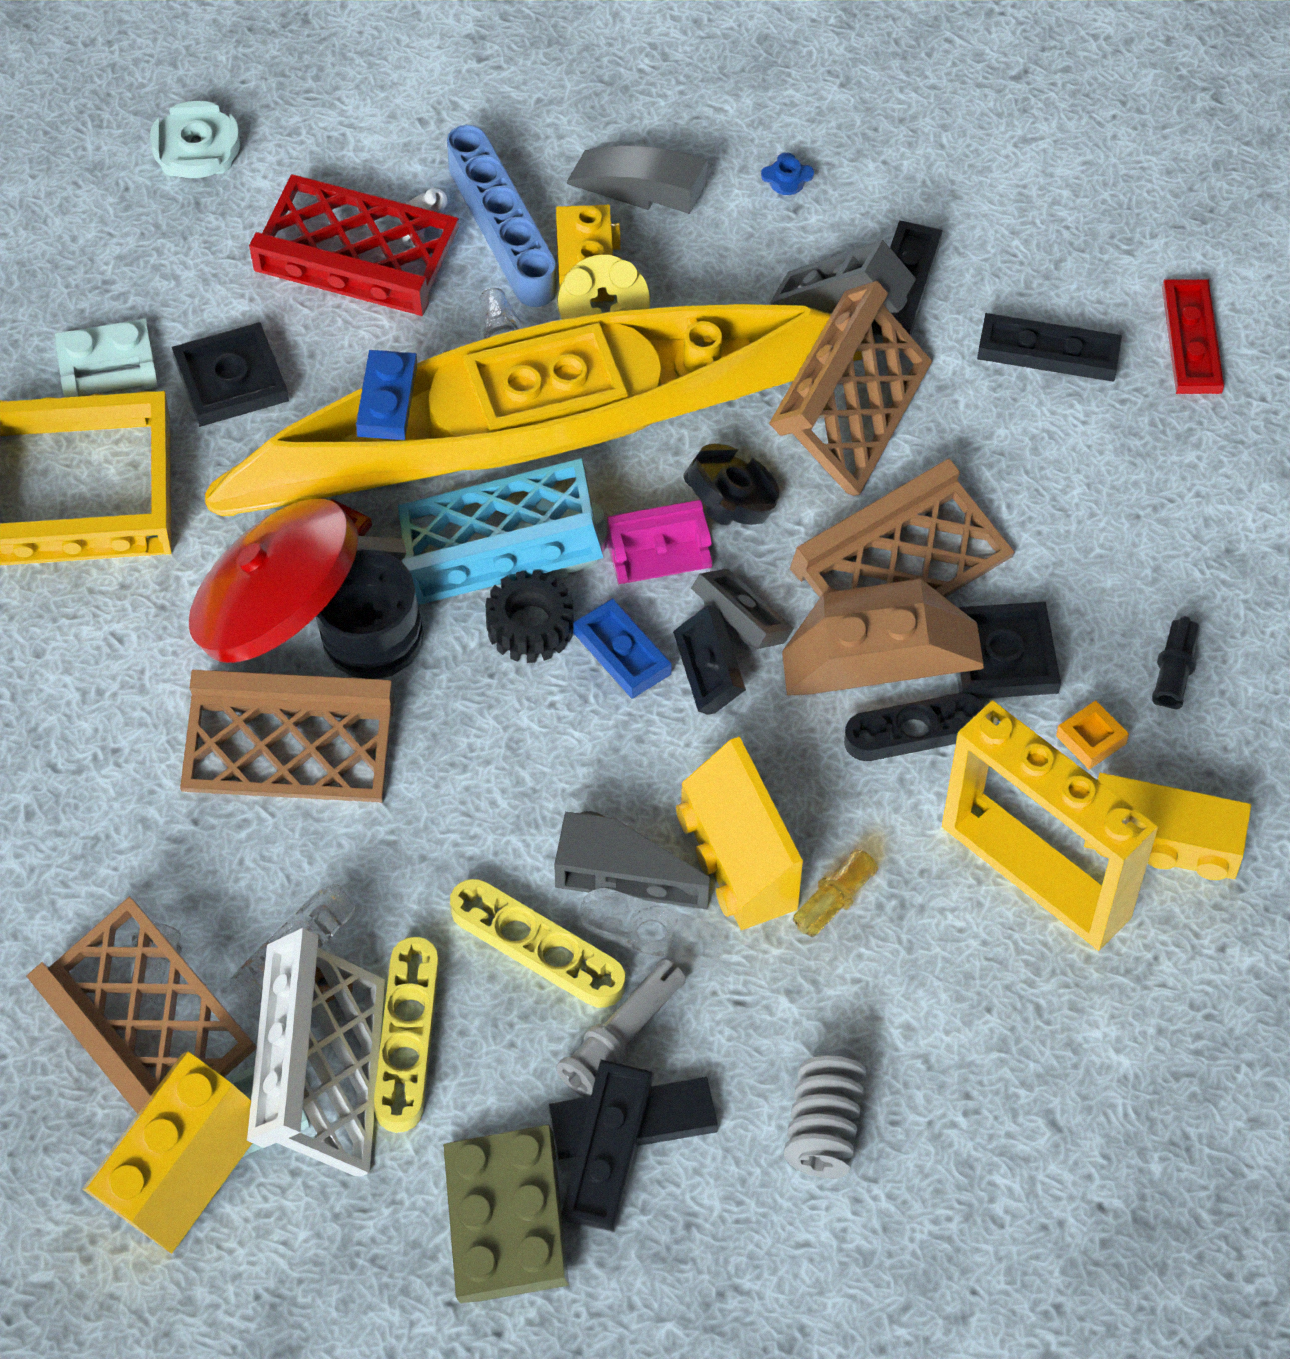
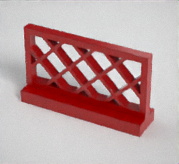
M291 174L263 232H255L249 244L253 269L255 272L423 316L429 304L428 294L459 229V218ZM298 191L314 195L318 200L317 203L296 210L292 203ZM348 204L356 206L360 211L357 215L338 221L332 210ZM325 213L331 225L309 233L303 221ZM387 215L400 219L401 225L384 232H380L374 222ZM296 224L302 235L290 241L275 237L279 230ZM367 224L373 236L351 244L345 232ZM429 226L443 229L441 237L424 244L416 231ZM338 235L344 246L341 249L330 252L317 248L316 243ZM409 235L415 247L393 255L387 243ZM380 246L386 259L371 263L360 260L358 254ZM421 257L427 266L423 276L402 271L400 267Z

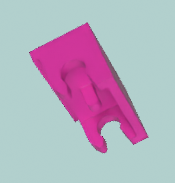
M701 500L607 516V545L618 585L712 568V559L708 546H712Z

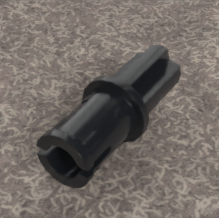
M1182 616L1180 619L1172 621L1165 651L1158 655L1157 664L1160 671L1155 690L1152 694V701L1155 705L1175 710L1183 706L1188 677L1195 672L1197 665L1193 656L1200 632L1199 624L1191 621L1190 617Z

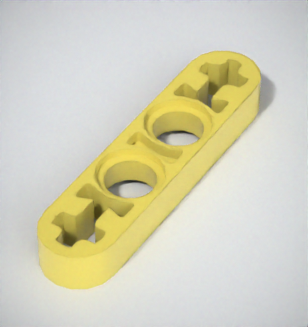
M468 879L454 887L450 895V910L454 922L461 928L589 1005L597 1008H606L615 1005L622 999L625 992V971L616 959L487 882L479 879ZM477 897L482 898L483 909L486 912L476 907L472 908L469 912L465 911L464 899L473 902ZM487 913L494 916L491 926H488L489 918ZM513 921L523 922L531 930L527 937L519 941L506 939L501 931L507 923ZM564 947L571 951L574 957L567 965L555 967L545 961L544 955L551 948ZM584 959L587 960L586 972L580 969ZM589 974L599 979L605 974L611 975L612 987L602 985L598 990L594 989L593 978Z
M409 937L400 941L393 948L390 958L374 1107L379 1124L386 1130L396 1133L406 1132L414 1128L421 1120L424 1110L439 966L436 948L427 939L420 937ZM413 954L421 955L423 962L418 967V985L409 983V971L406 962H410ZM406 1000H414L421 1003L425 1009L419 1018L406 1021L397 1017L395 1014L396 1007ZM399 1048H412L418 1053V1061L410 1068H396L389 1061L391 1054ZM395 1082L405 1084V1100L408 1106L403 1108L402 1115H392L391 1106H388L394 1104Z

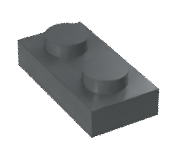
M729 569L700 573L691 587L704 600L705 606L708 605L719 609L722 617L737 630L738 637L751 647L761 649L784 644L794 629Z

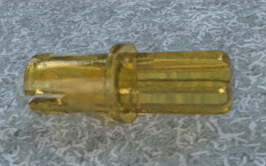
M854 849L830 877H822L818 881V890L793 916V922L798 927V930L803 935L807 934L810 937H815L842 908L848 910L853 905L852 897L877 873L878 866L875 860L865 851Z

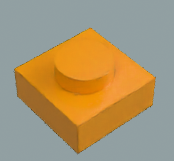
M1096 700L1059 724L1056 737L1089 770L1125 746L1129 733Z

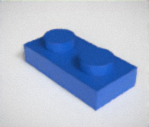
M369 350L356 422L357 437L406 439L417 371V353Z
M613 598L573 622V634L631 699L671 675V662Z

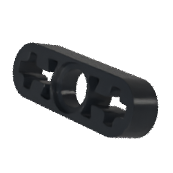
M957 693L858 713L851 717L846 724L844 746L847 752L855 759L874 761L954 745L957 741L958 732L966 725L962 723L960 718H954L955 712L963 711L966 717H971L972 719L985 706L974 695ZM936 714L940 715V723L944 722L943 730H938V717ZM908 720H919L926 724L929 731L923 736L913 737L906 734L902 730L901 725ZM887 724H892L894 740H890V731L886 732ZM868 730L870 736H875V742L867 744L863 737H859V731Z

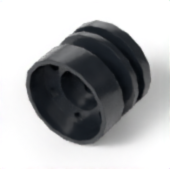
M357 550L352 567L341 587L316 616L326 656L337 669L357 678L379 679L390 677L408 667L419 653L424 636L412 574L401 560L385 551Z

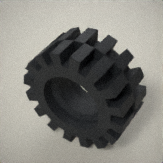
M524 571L516 572V581L512 582L507 575L501 579V588L494 585L490 590V598L487 597L485 604L486 629L491 644L496 643L497 651L500 654L504 655L510 650L511 660L518 662L520 655L525 654L527 655V663H536L535 654L541 653L545 661L552 658V649L558 653L565 649V641L570 642L572 638L574 609L572 595L568 596V588L564 583L557 586V578L550 574L545 581L541 580V571H533L532 578L525 579ZM528 606L541 608L549 616L546 622L534 627L517 625L511 620V617L516 610Z

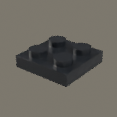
M260 322L171 347L175 364L199 427L289 402L287 387Z
M1046 601L958 607L977 622L984 669L956 673L960 693L971 694L979 699L1059 694L1061 680Z

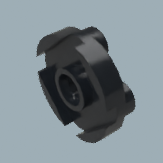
M715 443L703 446L683 474V478L699 499L708 506L707 514L715 522L726 526L730 525L732 521L747 525L764 523L775 508V501L779 497V487L772 474L753 457L748 464L742 459L735 457L739 449L732 446Z

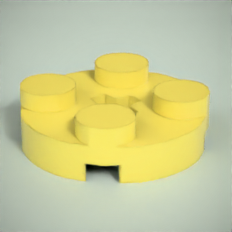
M596 255L579 261L565 275L557 295V307L561 320L601 314L600 308H592L591 299L598 296L597 289L606 288L608 295L616 296V304L610 306V312L649 309L650 307L649 290L643 276L632 263L612 255Z

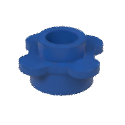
M791 153L779 154L774 164L766 166L761 170L762 180L768 182L775 192L782 195H794L800 192L804 187V183L811 181L814 177L813 168L809 165H802Z

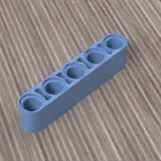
M468 124L452 129L447 137L449 171L516 297L521 303L530 307L545 306L555 298L556 264L552 253L485 132L475 125Z

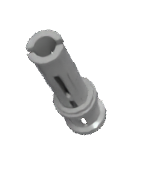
M661 959L653 971L604 1025L597 1024L589 1028L585 1033V1042L571 1058L564 1057L556 1065V1070L569 1088L583 1097H590L600 1059L622 1064L627 1059V1045L678 988H681L686 983V978L678 967L663 981L668 976L667 971L673 965L671 961Z

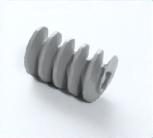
M825 1055L807 1059L799 1066L798 1080L800 1082L795 1087L794 1098L796 1102L792 1104L791 1109L793 1121L788 1126L787 1137L789 1141L785 1143L783 1155L786 1161L796 1170L808 1175L829 1179L844 1177L850 1173L851 1167L841 1160H847L853 1156L854 1147L846 1140L856 1137L857 1127L851 1121L859 1118L860 1107L854 1101H858L863 1097L864 1088L857 1083L866 1079L867 1069L863 1064L842 1056Z

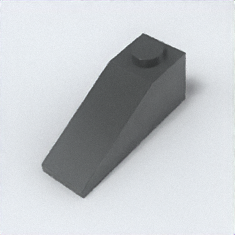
M884 240L789 271L770 304L807 306L832 314L845 291L878 281L888 292L883 305L894 315L907 303L906 296L916 278Z
M565 811L554 863L555 888L708 909L709 876L616 818L605 817L593 811L581 813Z

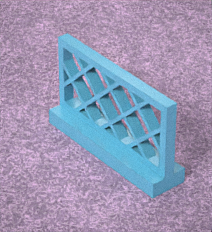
M582 458L398 505L401 535L406 548L405 559H402V562L412 574L418 605L500 585L501 579L507 575L511 581H515L516 572L524 571L525 578L532 576L533 571H541V574L604 558ZM576 477V481L565 493L551 489L559 481ZM520 491L529 493L519 505L505 501L512 493ZM542 498L555 503L544 516L531 511ZM473 503L482 504L472 517L459 513L465 505ZM568 509L580 513L559 519ZM496 510L508 515L497 528L485 523ZM430 514L436 516L425 529L413 525L411 520ZM521 521L534 525L514 530ZM449 522L462 527L451 540L438 535ZM475 532L487 537L467 542ZM429 544L440 549L420 554Z

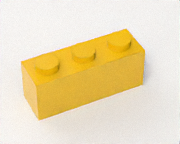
M1099 772V782L1158 826L1148 860L1150 866L1158 869H1171L1173 867L1197 871L1201 877L1209 880H1221L1225 877L1236 879L1244 854L1251 804ZM1131 821L1127 824L1134 831V838L1143 831ZM1085 840V848L1094 849L1099 855L1108 858Z

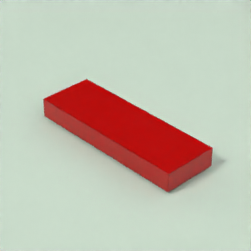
M1164 279L1162 293L1176 394H1222L1224 382L1209 279Z

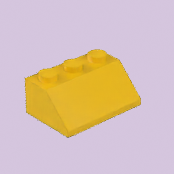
M740 736L730 739L682 782L681 804L676 805V813L685 834L693 832L699 843L696 846V855L702 871L706 875L713 873L720 886L716 888V896L723 914L726 917L734 915L740 930H744L798 910L803 860Z
M189 1051L181 1054L82 1189L172 1254L252 1143L247 1141L251 1100L231 1082Z

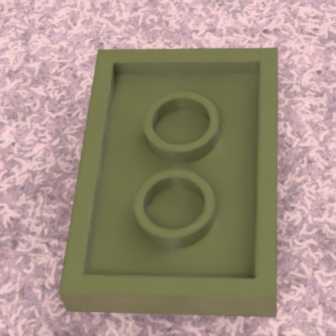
M550 1125L443 1144L455 1293L459 1303L486 1301L569 1286L554 1133Z

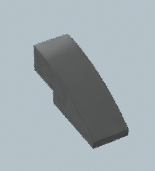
M611 146L589 149L583 152L569 176L567 184L645 210H649L654 202L690 214L707 184L708 159L655 147Z

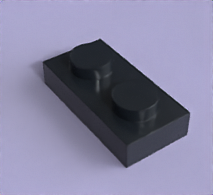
M707 605L673 631L698 712L706 715L714 714L746 691L719 609Z

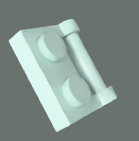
M146 319L54 334L64 397H79L144 386V390L158 388ZM140 365L139 368L76 378V376Z

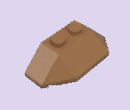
M922 579L823 593L782 651L787 696L817 694L984 669L977 622Z

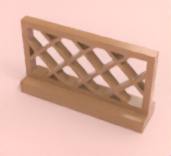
M878 281L847 290L843 293L769 422L780 436L792 433L841 488L852 496L860 495L932 363L928 355L883 305L888 292ZM874 319L881 326L883 343H874L871 326ZM856 351H862L865 376L855 375L853 356ZM875 351H885L888 376H879ZM899 351H903L913 363L908 375H902ZM880 383H890L893 402L890 408H884ZM837 384H843L847 410H837L834 394ZM857 384H867L870 409L860 408ZM863 416L872 417L874 437L871 442L865 441ZM838 417H848L852 443H842ZM818 418L825 419L828 444H824L812 431ZM843 450H853L856 466L853 475L845 467Z
M948 458L798 546L790 570L801 582L806 580L819 598L823 593L841 591L830 588L822 577L831 570L852 573L850 589L857 588L859 575L886 580V584L922 579L946 598L1012 558L1015 552L958 482L960 471ZM953 499L965 513L963 524L937 519L939 506ZM931 512L930 517L924 516L927 513ZM907 525L928 528L926 546L899 541L901 529ZM935 530L961 535L959 553L933 548ZM894 534L893 540L887 539L888 536ZM968 537L987 541L996 553L986 559L966 555ZM870 547L891 551L888 569L861 564L863 551ZM897 552L924 558L921 576L895 571ZM855 557V562L848 561ZM931 559L956 564V577L948 582L928 578ZM964 566L972 567L967 571L963 572Z
M210 670L191 671L189 688L192 696L180 784L181 792L383 802L391 716H393L395 703L391 680ZM202 710L224 711L233 722L211 739L201 728ZM235 712H244V714L239 717ZM261 713L273 714L283 725L263 741H260L247 724ZM285 715H294V716H293L292 718L288 719ZM310 716L323 717L332 728L311 744L296 727ZM334 717L344 718V719H342L340 722H338ZM359 719L379 720L378 734L362 747L346 731ZM241 730L255 747L233 763L219 746ZM288 733H291L305 750L283 766L270 752L269 748ZM340 735L355 752L336 768H333L319 751ZM200 737L205 744L198 749ZM376 749V758L374 761L369 756V754ZM211 752L227 767L225 771L213 780L194 779L196 764ZM263 754L277 772L263 783L250 782L241 771ZM313 757L326 771L327 775L314 785H300L291 773ZM363 760L374 772L373 788H351L341 776ZM234 776L239 780V781H228V780H230V779H231L232 777H234ZM285 779L289 784L278 783ZM335 781L340 787H331L329 785Z
M130 896L50 967L41 962L26 975L137 1114L167 1075L168 1067H173L178 1058L169 1057L173 1030L197 1031L194 1056L223 1077H226L257 1048L251 1038ZM133 917L140 925L137 947H114L116 930L129 918ZM150 938L158 947H149ZM85 957H100L97 983H78L69 971ZM112 957H136L132 983H109ZM147 957L169 959L171 963L168 984L144 983ZM180 974L189 984H179ZM87 993H95L94 1002ZM107 993H131L127 1020H108L105 1017ZM142 993L166 994L163 1020H139ZM178 994H198L200 996L199 1021H174ZM211 1011L220 1021H210ZM117 1030H126L124 1039ZM137 1030H161L158 1057L137 1056L134 1052ZM209 1031H229L238 1042L222 1058H205ZM147 1067H156L155 1077Z

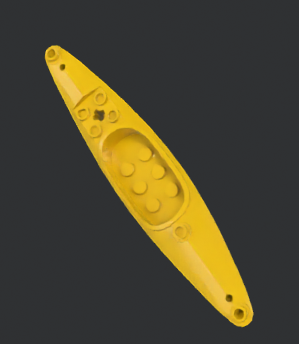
M729 304L676 306L594 314L551 321L498 334L417 363L405 440L357 437L356 422L362 393L361 388L287 426L274 435L241 463L222 474L209 485L205 492V505L209 511L220 516H234L238 513L271 509L308 499H321L462 470H482L508 466L623 437L659 421L726 401L736 400L752 393L794 381L831 314L800 305ZM862 351L855 352L853 362L863 359Z

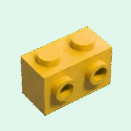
M610 205L556 206V237L560 288L565 275L579 261L596 255L613 256V250L621 249L620 223H611ZM606 288L597 289L598 296L591 299V302L614 301V295H608Z

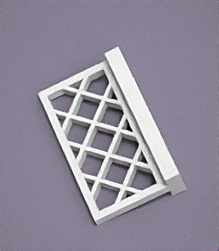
M301 928L267 944L247 1141L263 1148L279 1143L351 1175L364 1176L370 1173L375 1111L374 1093L379 1059L385 979L319 948V936ZM316 966L321 969L330 986L323 993L320 992L315 983ZM350 983L366 990L365 1006L362 1012L347 987ZM332 995L336 997L348 1020L341 1026L337 1024L325 1001ZM312 1010L326 1035L316 1041L310 1030ZM350 1028L353 1029L361 1044L359 1059H356L343 1035ZM328 1043L331 1044L344 1068L336 1075H334L321 1050ZM307 1058L321 1082V1085L314 1090L310 1088L306 1080ZM347 1076L357 1092V1102L354 1108L350 1105L339 1084ZM325 1091L339 1116V1119L332 1124L329 1123L316 1099ZM303 1108L317 1133L312 1138L300 1133ZM343 1125L353 1142L352 1155L344 1151L335 1134V1131Z

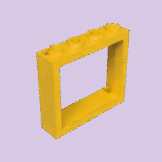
M140 391L110 395L92 394L89 396L63 398L45 397L42 399L17 401L0 400V436L151 426V513L0 523V565L171 554L170 414L165 391ZM158 535V537L147 538V536Z
M993 700L958 732L941 827L1100 951L1132 918L1158 826ZM989 766L1109 858L1102 885L984 794ZM974 805L984 811L979 818L971 812ZM1130 821L1143 830L1136 838L1133 837L1134 831L1127 826Z

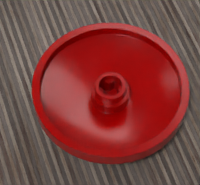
M308 499L286 506L251 527L217 560L195 595L189 614V631L195 643L212 659L219 662L234 663L265 654L297 634L334 597L352 567L358 547V532L353 520L341 507L330 500Z

